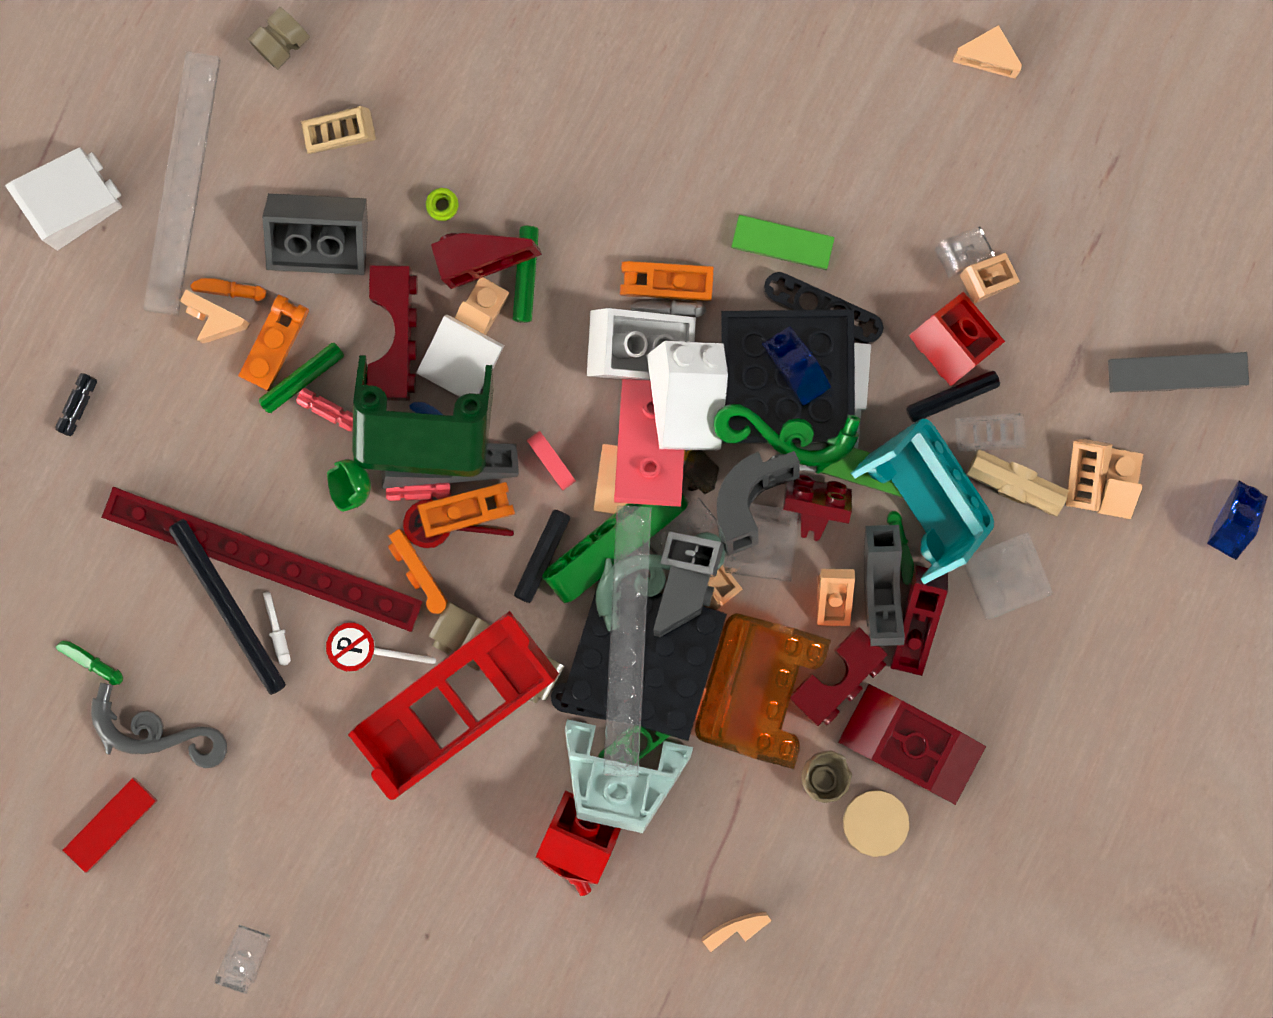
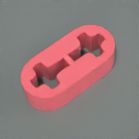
M540 431L526 440L562 491L576 482Z

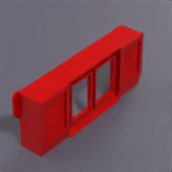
M508 611L356 725L348 733V736L373 766L374 769L371 772L372 779L388 799L395 800L553 683L559 673L522 624ZM471 660L476 662L505 700L504 703L479 721L446 680ZM435 687H438L469 727V729L443 748L410 707Z

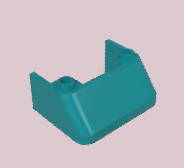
M923 418L878 447L851 473L854 479L868 472L871 478L881 483L892 480L926 532L921 539L920 550L922 556L931 563V566L921 578L924 584L966 564L994 528V519L989 508L934 424L928 419Z

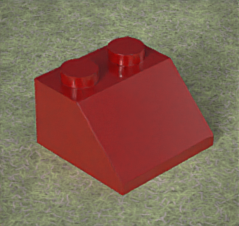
M964 291L909 335L917 349L927 357L936 368L938 374L950 386L955 384L1005 342Z

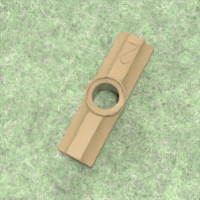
M977 450L966 474L968 477L998 490L997 493L1020 504L1027 503L1055 517L1062 510L1069 490L1038 477V473L1018 463H1008L982 450Z

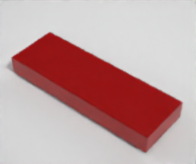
M135 777L132 778L62 851L85 873H88L158 800Z

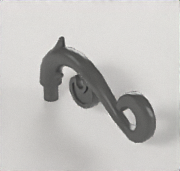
M100 682L97 697L92 700L91 717L93 725L104 744L106 754L110 755L113 747L129 754L157 753L189 739L207 736L213 741L212 751L208 754H202L197 750L196 744L192 743L188 747L192 761L199 767L213 768L224 760L227 753V741L219 730L212 727L200 726L162 737L164 727L162 719L153 712L143 711L132 718L131 729L135 735H139L142 729H147L149 734L146 739H133L120 733L112 722V719L117 720V716L111 710L112 702L109 701L113 685Z

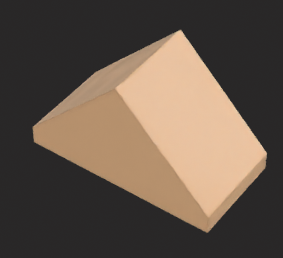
M999 25L959 47L953 58L955 63L1016 79L1022 67L1021 62Z
M1006 253L970 265L960 274L974 304L1020 282Z

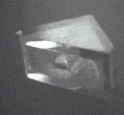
M981 226L944 239L935 248L949 278L963 272L970 265L995 256Z

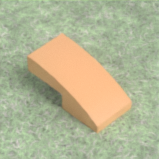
M602 444L594 503L595 512L615 514L628 504L614 503L618 446Z
M766 912L744 915L711 930L702 937V942L710 952L735 932H738L746 942L772 920Z

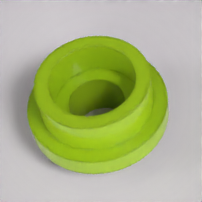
M447 188L433 190L426 199L427 212L435 220L447 221L453 218L458 211V199ZM446 200L449 204L448 208L443 211L436 208L437 202Z

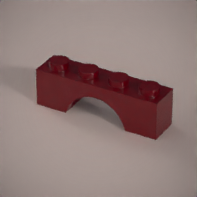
M370 265L369 299L372 303L381 306L390 313L394 322L395 335L388 352L380 359L368 364L367 385L381 388L387 396V401H410V393L416 392V374L410 373L411 360H416L417 343L416 340H411V327H417V308H412V295H417L418 276L412 275L410 266Z

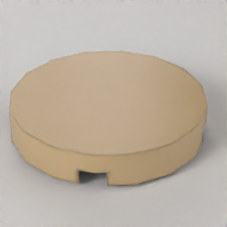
M881 790L866 791L855 796L847 805L843 816L844 833L849 843L860 853L872 857L886 856L898 850L906 840L910 828L909 815L903 803L893 794Z

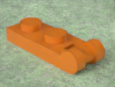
M624 261L621 267V272L624 273V284L620 285V295L626 297L711 301L714 267ZM637 274H647V285H637Z
M280 294L274 300L271 311L238 375L240 378L267 391H270L309 312V308L301 304L297 307L289 303V299ZM282 314L292 318L288 327L278 323Z
M507 482L418 505L426 538L515 515L513 504L509 505L506 494L509 492ZM494 497L497 508L488 510L485 499Z
M401 529L396 530L388 536L392 541L388 545L389 550L398 562L404 560L410 571L406 573V576L416 590L421 587L427 595V609L431 613L441 614L448 603L447 598Z

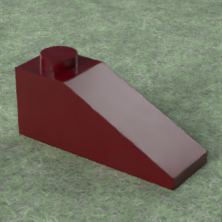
M450 233L442 236L438 242L431 244L441 280L450 289L542 255L540 248L535 242L527 238Z
M916 565L902 615L905 634L904 645H895L890 668L923 676L948 593V573L924 584L921 578L929 568Z

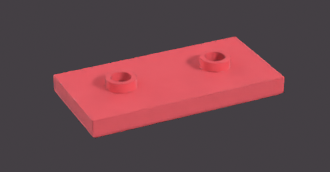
M622 379L614 503L681 507L684 450L659 449L651 381Z

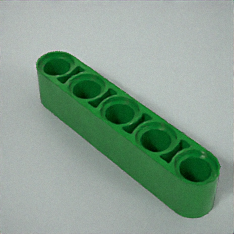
M682 493L681 507L626 504L550 565L544 572L543 579L563 603L573 601L601 579L607 558L611 559L613 565L627 558L687 508L689 504L688 499Z

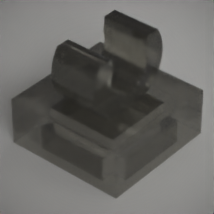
M691 450L688 452L686 464L683 465V478L687 477L690 480L688 485L689 491L699 489L705 495L715 489L720 467L702 450Z

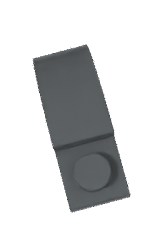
M795 451L787 454H776L766 462H763L759 452H756L736 464L725 477L717 498V525L720 540L722 543H725L724 550L727 556L759 544L758 527L749 508L754 499L765 490L799 478L800 461Z
M899 525L865 526L864 593L870 646L904 645L905 634L900 596L902 547Z

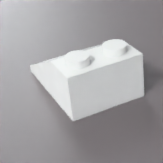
M612 308L591 310L587 376L650 380L647 354L664 341L695 342L696 317Z
M664 341L647 354L659 449H721L722 440L716 435L713 424L715 415L719 409L725 406L728 372L724 344Z

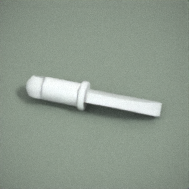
M270 591L264 592L263 597L273 631L269 633V636L272 638L279 664L285 666L291 661L284 635L285 630H280Z

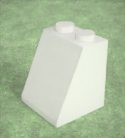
M80 147L5 185L41 240L57 251L122 208L117 199L121 196V193L111 179L105 182L99 173L103 169L99 160L92 152L87 155Z

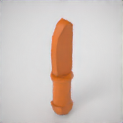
M201 278L190 285L194 292L230 296L231 298L241 297L260 301L266 297V290L261 286L231 283L215 278Z

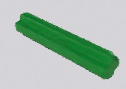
M521 226L519 238L532 239L538 246L539 229L535 226ZM537 257L517 264L513 320L516 322L529 323L532 321Z
M336 343L329 344L260 397L258 401L267 413L275 411L344 357L342 350Z

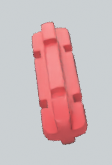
M306 388L300 391L296 400L298 405L306 409L311 408L313 413L334 424L338 422L339 426L347 431H353L352 412L348 410L346 412L343 411L344 408L321 396L316 397L314 392Z
M450 483L386 488V498L389 501H400L401 498H405V500L432 499V497L443 499L451 496Z

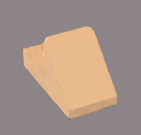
M482 277L478 280L467 301L461 303L455 319L486 335L508 299L510 292Z
M185 290L180 300L181 303L188 307L186 313L201 321H204L206 316L208 317L197 339L203 344L246 330L250 324L245 319L188 290Z
M1112 448L1098 514L1131 519L1142 490V484L1138 483L1143 454Z
M821 569L817 584V625L850 626L855 584L854 569Z

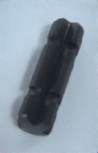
M85 373L79 374L75 383L77 388L76 390L72 389L62 411L64 416L63 418L59 417L55 426L56 431L66 436L74 434L77 427L75 424L76 420L80 421L90 399V396H88L89 392H93L97 384V379Z

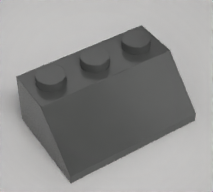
M268 193L262 216L266 270L365 275L368 232L367 198Z

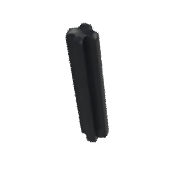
M995 371L982 374L909 405L906 408L907 414L912 422L927 418L1000 386L999 377Z
M555 509L552 511L514 592L516 598L526 603L533 601L543 579V574L548 568L570 521L568 514Z

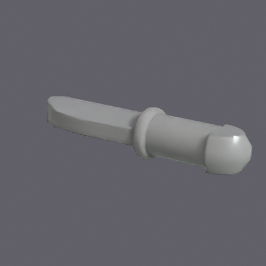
M651 300L633 303L631 311L695 315V317H700L706 312V306L700 301L676 302L672 300V302Z

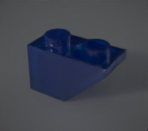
M790 326L762 344L791 390L803 405L832 388L816 358Z
M1239 480L1215 520L1207 544L1237 560L1257 535L1268 496L1261 493L1257 488Z

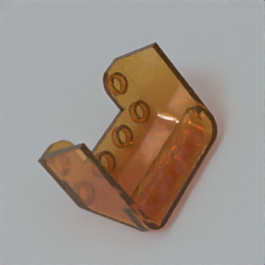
M739 613L731 615L724 624L707 682V690L696 720L695 733L697 738L702 742L757 760L794 769L800 751V743L795 734L781 730L799 667L819 668L827 658L831 640L796 628Z

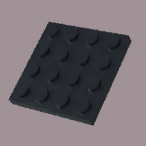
M854 310L721 311V336L728 372L725 406L740 404L749 408L779 436L783 425L787 421L798 418L804 419L812 425L814 435L811 443H828V439L837 437L840 429L844 428L848 415H855ZM743 416L731 417L728 424L734 430H741L746 425H749L751 432L748 437L737 443H726L722 440V444L768 443L755 426ZM800 438L792 439V443H801Z
M620 581L615 593H621V596L616 601L618 610L615 613L621 627L608 631L603 616L599 617L595 591L561 703L689 741L727 613L703 606L701 614L661 637L654 636L653 629L663 594L658 593L652 597H643L636 592L634 585Z

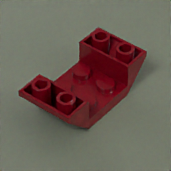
M871 684L867 685L838 740V743L954 805L958 802L986 748L985 745Z

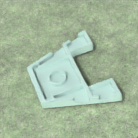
M567 719L565 735L577 819L643 833L690 760L693 747L664 741L658 770L590 756L596 725Z

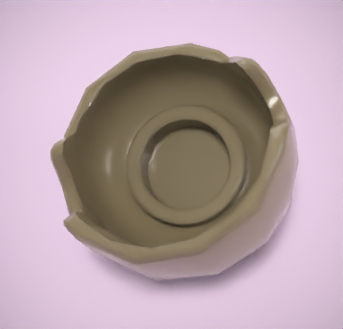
M833 751L814 754L805 762L801 773L802 785L807 794L812 799L823 803L838 801L848 792L852 778L846 758Z

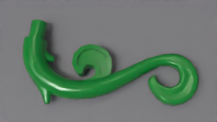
M729 404L719 409L715 415L713 426L716 435L724 442H741L750 434V426L746 425L741 430H734L728 423L733 416L746 417L775 451L783 454L795 451L801 465L817 466L815 472L820 474L825 468L844 459L852 451L859 437L857 429L861 419L855 415H848L845 426L840 429L839 435L828 439L827 442L831 445L820 450H805L798 448L792 443L794 438H800L801 447H805L812 442L814 430L812 425L806 420L797 418L787 421L783 425L779 436L756 413L740 404Z

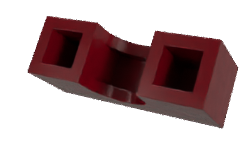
M856 627L834 650L842 658L846 668L845 675L839 683L827 686L821 683L813 674H810L788 697L816 726H819L822 722L826 726L829 725L840 713L837 707L845 699L851 702L863 690L860 683L868 675L874 678L887 665L883 660L888 654L880 646H870V637L860 627Z

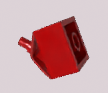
M565 790L536 858L552 872L564 879H568L570 884H574L580 896L588 895L592 890L589 883L598 884L612 854L621 828L577 819L574 794Z

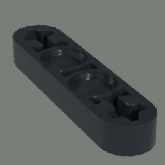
M776 272L771 274L765 281L764 294L767 299L788 310H805L800 306L799 298L802 294L809 292L813 293L818 300L817 307L813 310H831L835 306H840L845 310H854V313L859 314L860 316L856 321L861 324H866L869 320L874 322L873 328L877 330V333H871L868 337L862 335L863 329L854 325V340L860 343L873 344L883 333V322L877 315L793 276ZM779 279L785 282L784 288L789 291H793L794 285L800 287L795 294L793 304L787 302L791 296L787 293L781 292L779 296H775L773 294L774 288L769 286L770 283L776 284Z

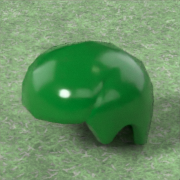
M351 459L335 462L334 465L336 467L327 472L328 488L332 501L336 508L342 512L360 507L367 501L370 494L371 481L368 472Z

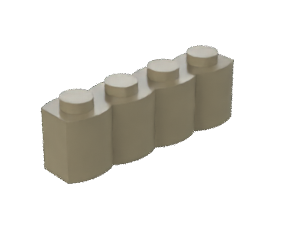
M448 601L445 610L441 613L429 637L435 640L432 646L450 655L452 650L456 651L491 624ZM547 655L545 656L559 674L553 683L530 699L534 703H537L539 698L546 701L565 665ZM474 660L466 664L477 671L480 669Z

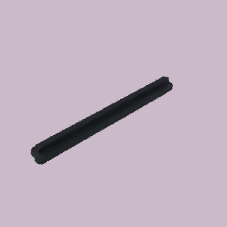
M181 519L169 527L171 535L270 695L279 692L286 686L283 678L187 521Z

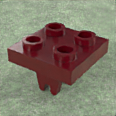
M800 474L799 478L786 482L783 510L800 513L801 537L806 538L808 532L813 531L814 540L819 541L829 520L849 524L852 513V489L847 488L841 482L829 481L828 483L815 481L811 476Z

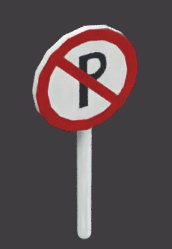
M344 623L337 626L329 634L326 642V653L330 662L338 669L346 672L358 671L366 667L374 654L424 663H436V658L375 648V641L371 632L357 623Z

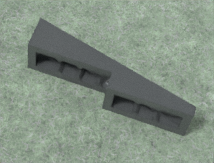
M1247 352L1108 360L1110 393L1239 388L1249 385Z
M488 443L485 468L474 477L381 470L382 489L518 477L517 444Z

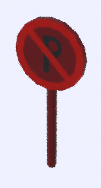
M420 500L413 504L406 511L403 520V528L408 540L415 546L425 549L435 548L443 544L450 535V532L429 538L425 536L417 506L434 500ZM470 526L456 530L502 536L514 535L513 530Z

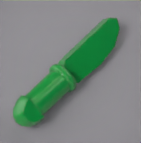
M891 511L887 516V523L889 525H899L902 547L900 571L903 583L908 585L913 577L914 562L907 544L909 541L905 536L902 516L897 511Z
M61 641L55 646L59 652L83 667L88 668L89 672L93 671L109 681V684L120 685L123 682V675L118 669L111 668L100 661L99 657L95 658L81 647L68 641Z

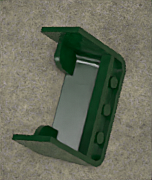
M359 355L353 398L352 453L354 461L359 467L370 470L474 477L483 471L486 464L494 391L492 365H486L483 394L469 393L462 395L455 402L453 416L387 411V396L381 388L367 385L368 366L366 355Z

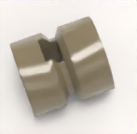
M279 7L267 19V27L260 26L247 38L251 45L277 70L290 58L289 51L291 49L298 50L310 38L300 24L282 7Z

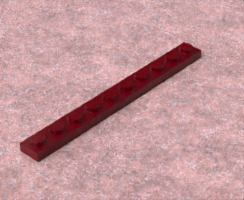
M116 487L112 488L101 517L177 545L171 535L169 527L177 521L184 519L209 558L409 632H413L424 602Z

